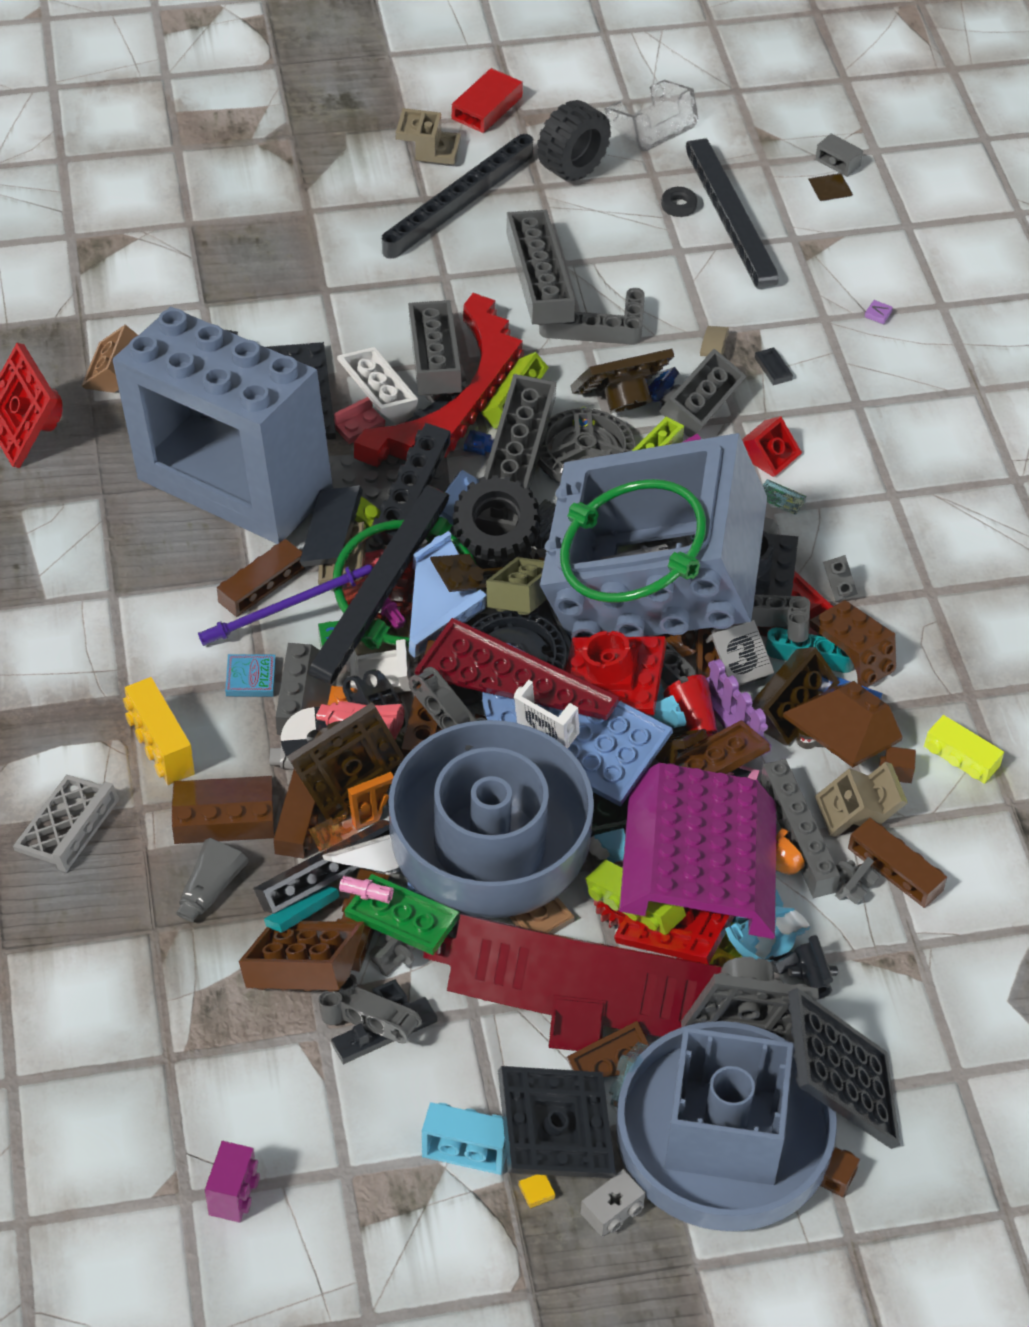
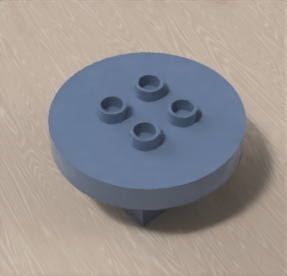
M728 1021L703 1022L679 1028L662 1036L638 1056L626 1074L621 1087L617 1109L616 1137L624 1167L629 1176L645 1192V1196L652 1203L669 1215L697 1227L719 1231H745L768 1226L786 1218L802 1207L814 1195L823 1181L832 1156L836 1138L837 1119L835 1111L799 1087L796 1080L798 1073L793 1043L753 1025Z

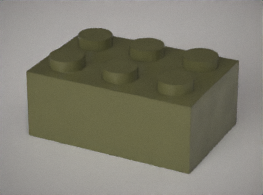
M516 557L486 581L487 607L496 608L497 611L501 612L511 610L517 611L518 614L522 615L530 614L547 600L540 587L545 561Z

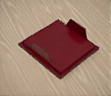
M553 995L548 1048L578 1051L602 1039L606 1001Z

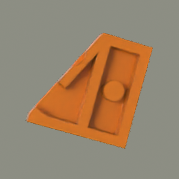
M392 772L348 789L352 824L356 830L380 820L383 812L382 809L389 798L387 790L389 785L392 784L394 777Z

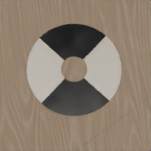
M320 707L303 709L295 713L286 722L281 733V746L286 756L308 743L307 735L309 732L321 730L328 726L325 721L316 719Z

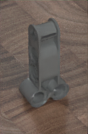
M427 667L422 674L410 677L409 687L412 693L442 730L466 722L486 720L484 718L475 719L435 668ZM466 745L465 750L468 751L473 746Z
M350 973V976L339 990L333 992L324 991L319 996L321 1017L323 1022L328 1025H336L343 1020L355 1025L362 1023L364 1029L395 1042L405 1044L409 1040V1035L414 1028H418L422 1024L421 1017L414 1010L358 988L357 978L352 973Z

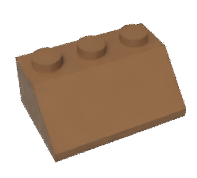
M125 324L100 341L82 387L84 389L110 393L118 391L119 388L112 359L138 334Z

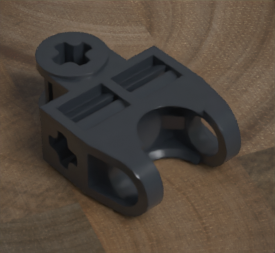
M377 669L365 672L363 680L359 676L353 675L347 677L343 682V692L348 702L368 705L371 702L374 705L402 703L391 683ZM371 674L377 678L376 687L370 681ZM351 681H353L356 684V687L358 689L357 693H354L351 690ZM404 718V722H403V725H402L401 729L405 727V724H406L405 718Z

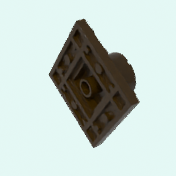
M673 349L590 366L570 385L572 394L579 392L580 395L591 393L592 389L598 388L600 393L605 392L610 413L624 412L625 409L632 410L645 406L652 402L647 380L652 379V376L657 375L658 371L663 370V366L669 365V361L675 357Z
M373 702L343 721L328 724L326 728H322L316 734L312 741L287 756L330 826L351 813L348 796L349 788L389 772L395 775L399 765L405 758Z

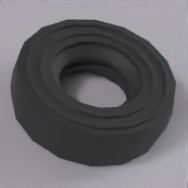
M671 187L663 193L661 206L669 215L685 217L696 210L697 196L691 189L686 187ZM682 199L685 200L687 203L675 204L672 202V200Z

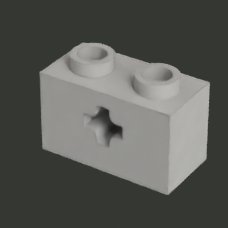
M623 1169L582 1200L580 1214L603 1237L609 1232H616L622 1226L625 1219L629 1216L635 1217L644 1208L645 1192Z

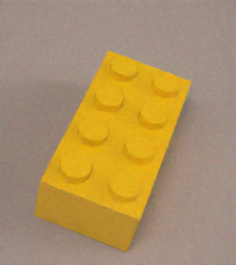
M152 677L124 687L126 697L123 698V702L128 711L125 713L127 722L130 726L134 725L139 743L145 744L146 755L150 761L154 760V767L158 777H163L167 785H170L174 781H180L195 775L191 744Z

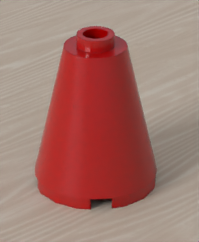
M691 675L687 677L689 680L681 684L680 680L668 686L663 692L664 699L672 695L674 696L681 712L683 711L686 719L684 727L687 731L706 729L707 737L718 732L709 683L705 675Z

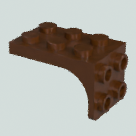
M846 600L810 619V628L841 648L849 656L857 672V683L861 686L868 687L895 671V633Z

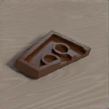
M636 1021L567 1056L566 1059L572 1070L603 1072V1077L624 1075L628 1073L632 1064L649 1046V1043Z

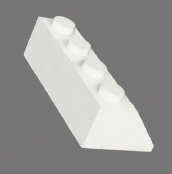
M375 347L337 356V360L383 415L395 424L405 422L413 417L418 398Z

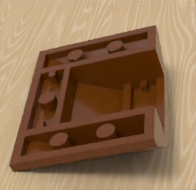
M855 681L832 687L783 713L785 719L852 768L901 742L903 738L890 706Z

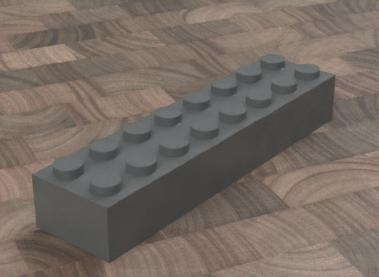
M547 209L507 212L506 234L532 325L574 322L575 299Z
M513 374L483 476L486 477V480L492 479V475H499L500 479L509 476L512 477V482L519 480L524 483V489L531 488L556 399V382ZM495 506L482 511L476 518L475 524L483 533L499 536L512 531L518 524L519 519L512 510Z

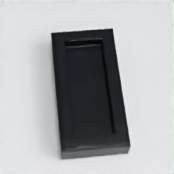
M774 347L755 352L754 358L772 385L792 380L793 374Z

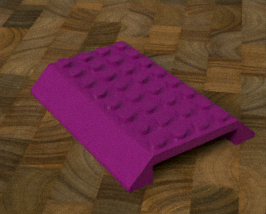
M658 763L648 768L629 794L619 912L645 916L648 901L749 918L748 935L774 939L777 803L758 780L747 777H737Z

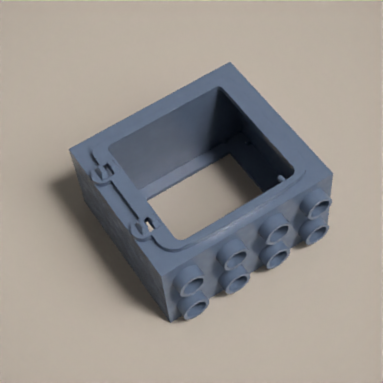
M171 306L163 311L141 334L134 337L112 359L139 480L276 544L286 539L315 509L320 490L333 489L317 369Z
M739 433L564 462L560 487L555 493L557 502L550 537L545 544L547 552L540 587L571 642L572 637H591L602 631H617L626 637H645L667 633L681 635L689 630L710 627L726 629L733 624L751 622L767 495ZM646 479L666 480L677 483L690 490L698 498L705 512L706 534L703 545L695 558L699 561L700 567L698 575L694 579L690 578L687 580L680 576L674 582L654 594L637 600L619 603L601 602L587 598L572 588L565 579L560 564V550L565 533L572 523L567 515L569 507L573 503L581 502L588 505L595 498L610 489L629 482ZM642 489L620 495L597 509L599 516L597 524L592 529H585L580 526L571 544L570 566L574 575L582 584L600 592H628L650 585L670 572L667 565L669 557L674 552L678 553L681 551L687 554L691 545L682 547V543H677L675 549L600 560V557L616 555L618 546L695 535L697 521L694 510L683 497L663 489Z

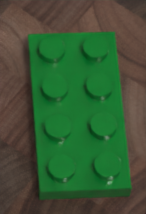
M371 874L368 879L372 880V883L393 888L392 900L387 904L374 899L364 900L360 896L355 895L344 910L345 917L357 922H364V925L434 955L460 919L459 911Z

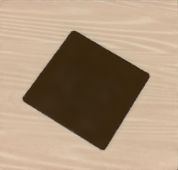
M841 173L808 178L819 201L853 196Z

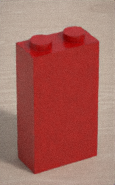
M490 68L452 103V120L485 133L522 98L523 82Z

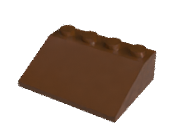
M272 776L174 781L172 796L174 844L204 843L209 838L219 842L274 838Z
M300 921L284 932L266 927L239 960L246 988H257L258 990L280 989L284 991L289 989H303L304 991L327 990L329 992L339 990L350 976L364 930V922Z

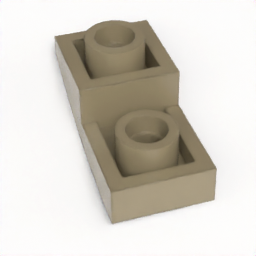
M708 326L702 341L700 356L707 357L714 348L720 354H723L725 351V341L729 335V327Z

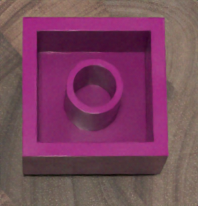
M221 1141L205 1187L209 1216L240 1223L243 1214L249 1212L252 1200L249 1196L251 1190L257 1188L260 1173L257 1172L258 1159H255L253 1147Z

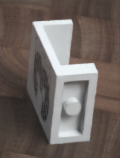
M528 680L523 687L520 686L516 690L514 699L517 723L548 734L568 749L580 733L578 707L569 703L560 716L557 717L535 704L532 681Z

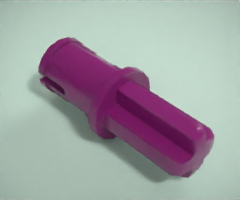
M388 597L380 609V613L389 620L395 629L403 628L406 619L397 609V604Z

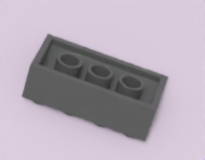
M288 643L276 711L277 735H281L284 725L295 713L306 708L320 707L322 704L328 705L333 684L329 685L309 676L310 666L320 651L312 644ZM312 730L308 733L307 737L315 738L320 730Z

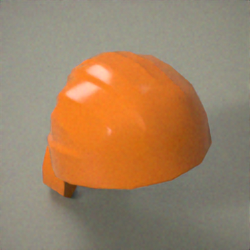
M782 828L776 835V871L787 875L797 874L805 867L804 859L798 849L790 842V839L785 837L788 831Z

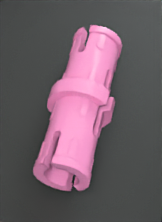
M344 875L339 886L341 892L355 894L364 900L374 899L389 904L393 897L392 887L372 883V880L369 879L358 880Z

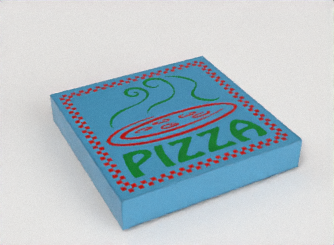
M228 654L226 696L274 697L275 655Z

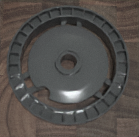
M589 408L566 410L550 418L538 463L547 475L561 482L564 462L632 451L635 448L634 435L622 420L610 413ZM579 419H587V426L580 427ZM557 434L553 441L552 450H549L548 444L551 441V439ZM616 439L619 441L622 448L618 447Z

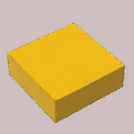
M533 1175L519 1181L520 1190L529 1208L555 1199V1193L546 1175Z

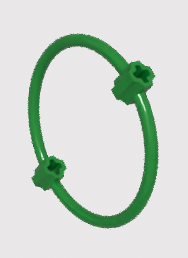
M658 479L638 480L610 489L595 498L588 505L579 502L573 503L569 507L567 517L572 523L568 527L562 541L560 564L567 582L581 595L601 602H628L654 594L674 582L680 576L688 580L690 578L694 579L698 575L700 563L695 558L704 542L706 517L703 506L698 498L682 485ZM642 489L671 491L688 501L694 510L697 521L695 538L687 554L680 551L678 553L674 552L669 557L667 567L670 572L645 587L620 593L593 590L576 578L570 566L571 544L580 526L585 529H592L597 524L599 516L597 509L620 495Z
M441 516L438 518L426 537L429 544L435 537L442 536L447 531L450 532L452 530V525L448 522V519ZM404 520L382 522L366 528L354 536L345 545L337 558L333 579L342 576L349 555L360 543L375 534L399 529ZM451 534V541L460 554H470L476 563L469 550ZM340 586L333 590L336 601L344 614L349 604L344 596L343 587ZM377 619L373 620L361 642L367 648L373 650L379 649L383 642L396 645L397 640L405 639L409 647L410 637L388 634L390 627L384 621Z

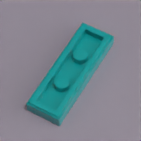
M326 885L276 913H272L264 918L266 927L279 932L286 931L340 897L338 889Z

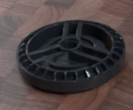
M502 611L488 615L471 626L563 671L566 670L567 650L565 641L558 629L539 615L533 613L522 615L518 614L517 611ZM544 641L550 646L554 658L542 653L541 650L546 647ZM471 689L475 694L483 698L482 691Z

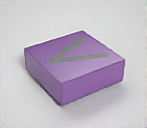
M873 300L865 312V318L884 324L892 313L893 307Z

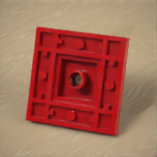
M16 343L0 373V446L12 467L20 468L27 458L32 445L37 440L40 431L50 432L56 428L57 422L60 421L62 415V399L58 391L49 386L26 346Z
M602 631L591 637H572L566 672L618 696L619 701L646 715H655L667 644L665 636L626 637L617 631Z
M684 907L686 916L667 935H664L657 930H651L647 925L638 920L630 919L626 915L615 933L614 939L617 944L709 965L726 934L725 929L731 925L735 916Z

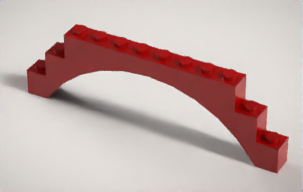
M472 293L463 306V321L474 335L481 353L479 369L466 389L456 399L441 409L417 420L394 426L364 429L354 441V459L376 467L383 460H386L389 455L406 460L409 448L414 447L416 443L415 437L418 430H422L425 423L451 431V443L444 458H446L450 451H454L458 440L465 436L468 427L475 423L477 415L483 411L486 403L493 397L516 362L524 356V350L522 349L523 340L510 336V329H508L509 320L496 316L495 300Z

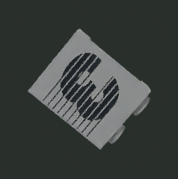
M754 620L733 624V627L728 629L716 628L705 639L706 643L714 642L718 656L725 666L726 676L733 675L737 679L739 687L762 680L774 673Z

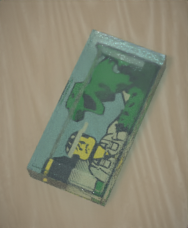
M769 479L762 485L767 495V503L794 515L799 512L806 502L807 496Z

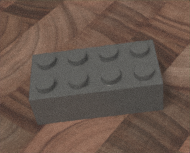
M714 348L668 399L659 412L665 417L684 425V433L690 438L704 427L747 376Z

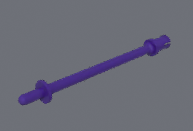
M366 565L354 571H350L349 567H346V574L232 622H217L216 626L198 632L199 639L203 646L221 638L225 640L234 630L350 582L355 587V580L370 574L373 566Z

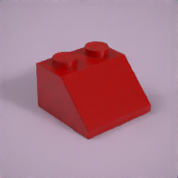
M781 416L764 420L742 439L752 464L772 477L779 474L802 454Z

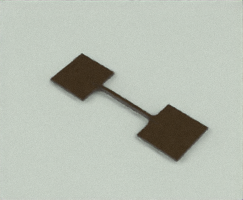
M545 548L531 549L528 556L530 559L545 561L547 551ZM470 554L430 557L432 564L449 592L487 589L486 580L483 575L496 574L503 568H480L476 565Z

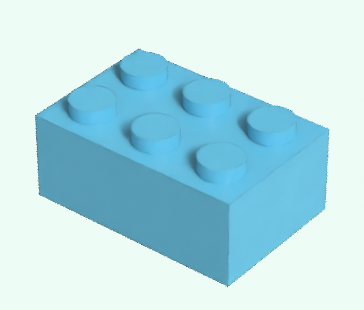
M430 1102L422 1128V1157L502 1175L506 1160L503 1118L500 1115L490 1116L481 1114L473 1109L463 1110L455 1108L447 1103L437 1104Z

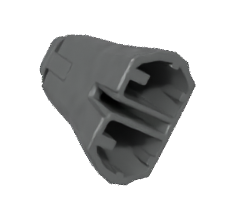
M212 838L206 839L193 872L183 890L179 901L180 907L176 914L187 921L194 922L198 915L206 912L226 886L248 864L249 860L243 852Z

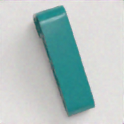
M776 627L770 629L767 633L765 649L769 657L787 661L796 649L816 647L832 671L849 673L855 668L849 656L825 637L809 634L807 640L793 642L788 638V629Z

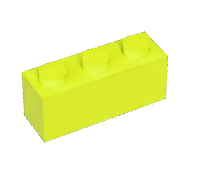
M942 715L927 732L924 747L931 753L937 754L951 765L958 767L972 778L984 784L1000 767L1004 751L945 715Z

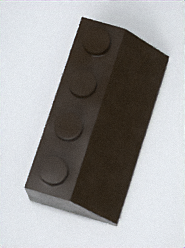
M816 647L796 649L752 701L754 710L760 708L766 716L768 728L764 733L784 745H789L796 737L798 727L785 719L783 713L823 693L817 690L822 685V677L832 682L828 689L840 683Z

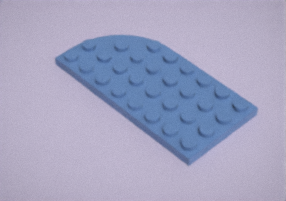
M483 692L482 700L487 720L517 723L515 699ZM619 701L608 720L578 714L580 733L568 747V750L573 753L584 768L589 778L592 792L621 807L671 736L672 728ZM538 705L557 717L564 711Z

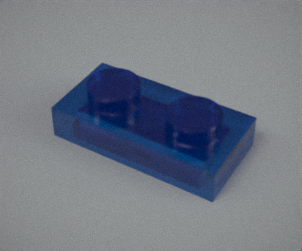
M675 367L661 371L648 386L652 401L658 402L664 397L666 389L674 385V380L679 375Z

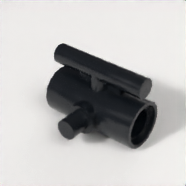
M812 935L808 938L809 943L802 944L794 950L799 962L797 966L788 967L787 973L789 977L803 979L804 984L808 987L818 988V999H822L832 992L830 983L833 982L832 976H837L838 968L837 966L828 965L818 936Z

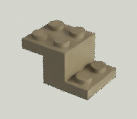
M402 108L396 130V140L415 142L416 161L454 165L461 141V134L441 131V112Z
M888 762L883 763L870 775H865L849 768L815 795L829 835L833 837L839 836L853 824L861 826L869 818L882 824L908 803L893 765Z

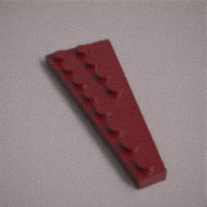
M451 618L414 670L415 675H420L427 667H433L447 684L514 699L516 690L520 686L523 687L530 680L533 682L535 704L564 710L571 703L578 707V714L608 720L619 703L618 696L454 618Z

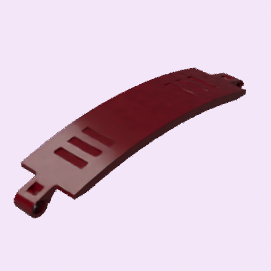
M465 914L460 915L456 938L448 935L434 955L423 951V958L450 966L447 991L547 1015H552L553 995L606 1001L604 1026L622 1029L637 1021L643 1034L659 1037L681 1028V1021L714 974L721 973V968L723 967L560 936Z

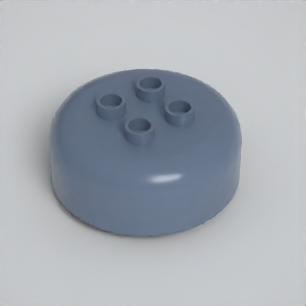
M481 720L466 722L443 729L429 736L413 748L403 759L393 777L389 793V828L392 850L397 864L408 882L421 895L459 911V914L480 918H504L538 909L557 898L572 884L587 857L591 843L594 805L589 778L581 763L571 751L553 737L535 728L508 721ZM466 745L473 746L470 750H465Z

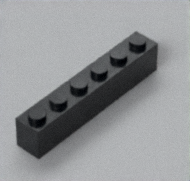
M381 820L254 887L253 889L263 911L274 914L360 868L324 860L323 855L389 835V821Z

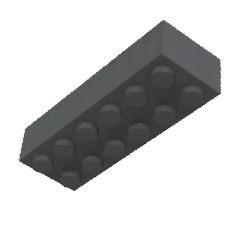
M451 301L408 303L418 395L429 396L433 394L462 392L461 368Z

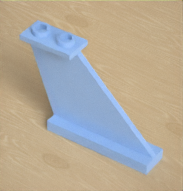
M449 531L442 536L435 537L430 544L424 548H419L413 555L412 569L415 570L409 653L414 658L426 651L428 640L436 641L451 618L466 623L486 609L487 595L481 589L479 591L449 592L430 560V557L459 555L451 541V533Z

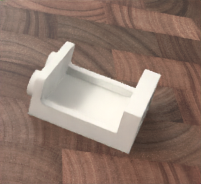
M405 639L397 640L396 650L358 656L354 650L346 663L347 670L351 676L356 675L363 680L365 672L377 669L388 679L396 693L411 691L409 687V679L411 677L410 654ZM371 674L370 681L376 687L377 678ZM351 681L350 688L357 689L356 684Z

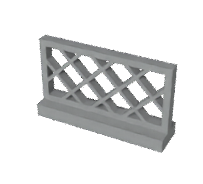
M66 774L13 845L14 850L56 864L58 870L67 873L119 801L114 785L106 781L103 785ZM69 784L78 786L77 790L68 793L64 792ZM93 791L97 792L93 798L85 800L84 794ZM81 796V802L68 806L67 800ZM64 802L65 807L51 811L55 804ZM84 808L81 815L72 818L71 812ZM68 814V820L55 824L54 818ZM51 820L52 825L38 830L40 823ZM71 826L67 834L58 836V830ZM54 832L55 838L41 841L40 836ZM37 838L38 844L29 847L24 846L27 841ZM58 844L52 854L44 852L45 848Z

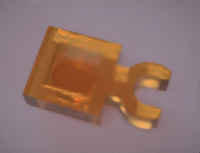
M341 815L334 820L329 818L309 829L320 852L342 841L341 836L352 831V827L345 829L342 826V820L347 818L346 815Z

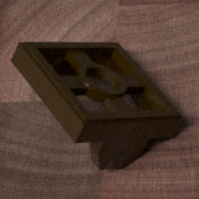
M706 729L672 733L657 754L656 759L659 763L667 764L668 758L669 763L674 764L678 756L677 751L680 753L686 750V748L688 749L708 738Z

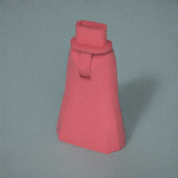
M340 701L338 704L332 703L331 705L322 704L317 712L316 719L325 721L326 725L336 721H343L367 705ZM402 704L375 705L393 738L396 740L404 722V707Z

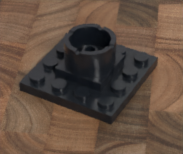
M763 530L755 595L792 596L799 536L769 534Z
M501 1066L498 1069L508 1173L612 1178L616 1174L603 1072Z

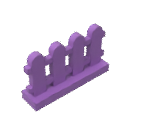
M720 659L709 662L710 677H707L714 715L724 728L742 720L769 742L764 737V731L767 730L768 725L766 724V716L763 710L760 708L754 710L751 696L747 692L740 693L737 679L733 675L726 676L725 666Z

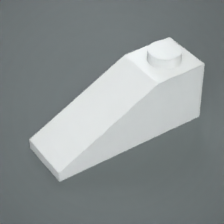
M390 834L323 855V859L327 861L383 871L385 874H393L400 871L392 850Z

